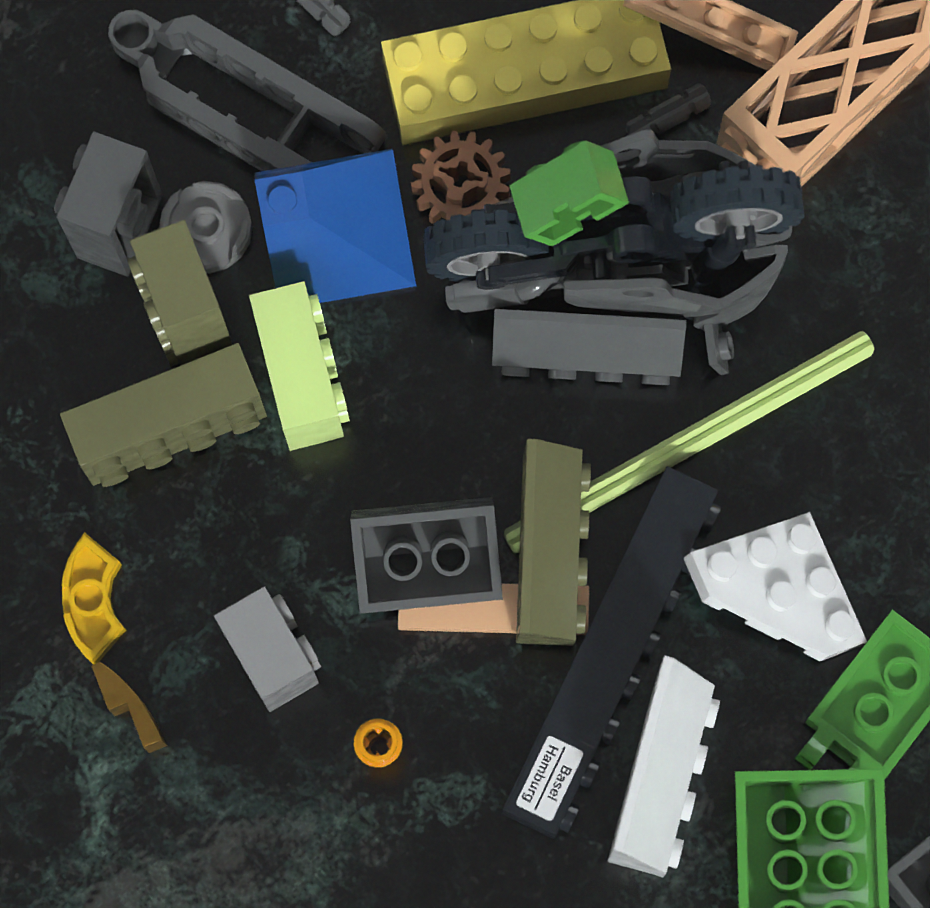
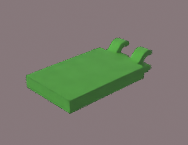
M892 609L805 721L816 732L796 756L795 760L808 770H811L828 749L850 766L848 770L884 769L885 779L930 721V638Z

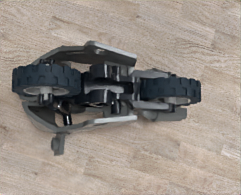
M643 130L601 146L614 152L629 203L600 220L593 219L592 214L580 220L583 229L554 246L524 237L513 196L495 204H485L483 209L471 210V214L466 216L458 214L450 216V220L441 219L434 222V226H428L425 229L424 249L427 272L434 274L436 278L444 279L448 277L449 281L459 282L453 284V286L445 287L446 303L451 310H460L463 313L526 305L533 298L557 297L561 295V289H564V301L578 307L673 318L685 317L686 319L693 320L694 327L705 330L709 365L720 375L729 374L728 360L734 358V346L730 332H723L722 326L750 313L771 290L785 263L788 247L787 245H766L788 239L792 234V226L798 225L801 219H804L801 179L793 171L783 172L782 168L779 167L763 169L762 166H756L732 151L709 141L658 140L652 130ZM633 149V150H630V151H627V152L618 153V152L623 151V150ZM658 153H665V154H683V155H664V154H658ZM687 174L680 179L681 183L673 186V190L670 191V198L660 192L652 193L651 182ZM719 277L721 298L706 296V286L714 283ZM688 284L687 291L673 289L671 287Z

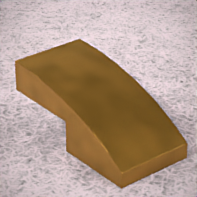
M99 662L92 665L108 710L114 716L130 711L142 745L149 753L166 747L167 744L153 716L126 682L103 663Z

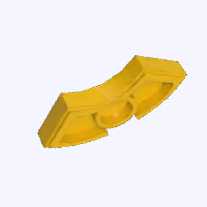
M84 532L73 548L65 566L61 585L65 624L70 636L82 654L94 665L104 657L126 631L115 617L110 599L113 580L122 564Z

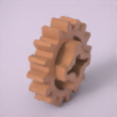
M451 131L450 142L446 144L438 136L433 138L435 148L433 152L424 148L420 150V159L424 165L413 164L412 175L419 179L411 183L412 194L422 195L417 200L419 211L431 208L429 222L432 224L439 221L441 217L450 220V216L458 214L466 216L471 214V210L483 209V205L495 204L500 202L497 198L507 199L510 195V187L502 184L510 181L511 176L510 169L500 168L505 163L504 153L499 152L491 155L493 148L492 140L487 139L480 146L476 144L475 132H470L466 141H460L457 132ZM456 156L447 162H442L449 157ZM476 159L486 166L491 177H488L487 172L479 170L475 163ZM460 176L468 177V181H464L462 187L454 186V182H457ZM431 186H434V190L444 194L446 204L442 203L434 195ZM476 200L480 201L476 205L464 208Z

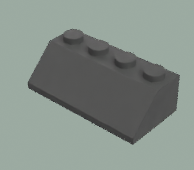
M495 309L492 366H502L501 375L529 377L530 368L548 369V378L576 380V371L595 372V381L623 382V373L642 374V384L669 385L670 376H681L686 320Z

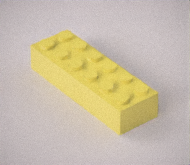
M575 0L382 41L383 63L402 145L433 139L437 136L451 135V131L462 133L668 89L671 67L660 23L623 6L624 0Z

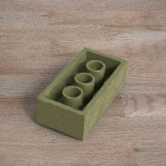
M185 219L130 240L135 256L128 258L127 262L141 296L145 301L146 311L170 366L172 367L177 364L181 366L232 346L233 344L220 307Z
M239 343L60 413L80 467L93 486L101 483L103 487L112 486L126 480L129 477L127 472L145 466L146 469L163 466L173 459L172 454L187 448L191 452L208 448L216 442L215 437L232 430L234 434L248 432L259 426L260 419L267 417L260 394Z

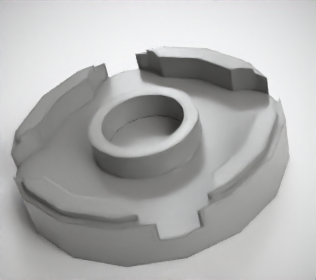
M208 181L193 183V186L187 187L183 191L180 189L170 197L163 208L159 228L161 229L185 219L206 273L227 269L241 259L250 244L253 227L248 207L244 204L239 194L222 183Z

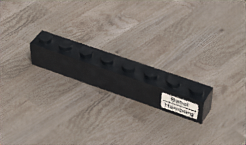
M668 466L666 467L502 811L503 815L555 839L559 829L567 833L569 832L580 806L572 803L579 786L581 785L589 789L601 764L593 759L600 742L610 745L621 722V719L613 716L621 699L630 702L642 676L633 672L640 657L643 656L650 660L662 634L655 631L654 628L661 613L670 617L682 592L674 588L681 571L690 575L684 557L693 551L701 549L694 546L701 529L710 533L721 510L720 506L714 504L719 490Z

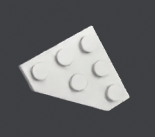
M810 512L693 551L684 557V561L703 603L717 610L725 608L746 619L745 624L777 640L784 638L804 648V654L818 661L858 648L867 642Z

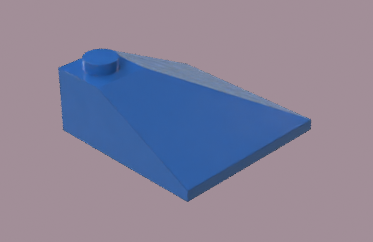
M393 149L255 173V185L275 288L304 281L308 296L317 294L319 302L322 303L416 286Z

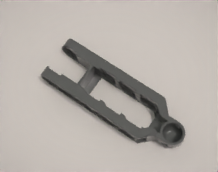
M126 10L117 14L110 23L109 38L111 44L121 58L139 68L143 89L146 91L150 105L261 171L312 163L293 151L310 124L315 125L363 154L377 152L387 138L386 132L370 118L194 14L175 18L162 24L143 12ZM195 54L293 112L294 116L278 140L275 141L268 136L266 139L261 138L239 125L237 118L230 113L226 117L202 103L198 94L190 90L187 94L167 82V76L180 57Z

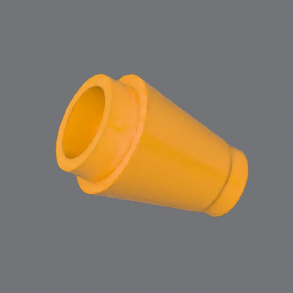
M372 719L362 724L357 730L354 737V749L359 759L365 764L372 767H383L391 764L399 756L402 749V737L398 728L390 721ZM384 740L387 742L388 751L384 755H380L378 752L374 755L371 752V746L375 741Z

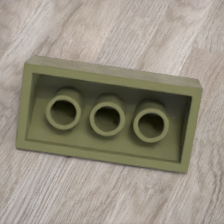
M527 439L523 454L516 643L573 646L576 641V634H585L586 605H577L578 586H586L588 562L587 558L579 557V539H588L589 510H580L581 492H589L591 464L582 463L581 449L538 439Z

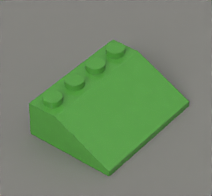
M884 769L735 772L739 908H889Z

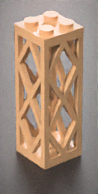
M842 0L724 112L717 145L732 151L756 166H762L763 169L779 167L782 168L783 172L793 171L796 173V176L800 177L802 187L930 64V0H913L881 8L876 7L884 0ZM919 12L914 34L862 45L868 23ZM852 31L848 48L830 52ZM909 48L892 65L856 73L859 59ZM844 63L842 75L839 77L794 86L812 69ZM872 83L848 106L852 87ZM838 90L832 114L778 125L783 102ZM770 109L765 127L758 119ZM824 129L809 144L787 148L779 140L780 138Z

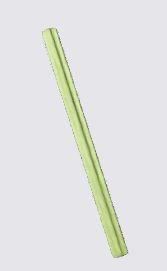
M860 331L590 481L589 492H581L580 510H589V513L664 472L667 466L673 467L870 357L875 350L872 341L864 331ZM521 520L504 531V538L514 553H518L520 549Z

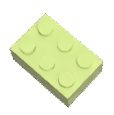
M304 281L249 295L289 450L292 451L343 438L341 423L350 420L341 383L331 385L330 379L337 378L338 374L329 338L319 340V335L327 334L318 295L308 296Z

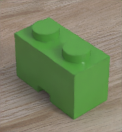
M586 140L569 145L565 148L562 155L546 164L530 168L526 172V176L509 185L524 237L550 246H554L581 231L583 227L580 220L592 214L593 219L600 220L629 203L614 152Z

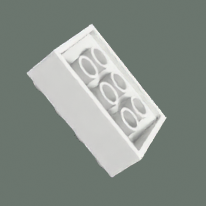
M664 656L655 679L607 861L661 877L665 876L668 866L677 869L684 840L676 838L680 819L690 820L696 793L688 791L692 773L701 775L708 751L707 746L700 745L704 726L714 727L720 700L712 698L715 685L671 657Z

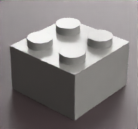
M264 586L214 615L269 712L319 684L314 672L321 668L318 658L304 635L298 639H295L291 630L298 626L280 594L271 598Z

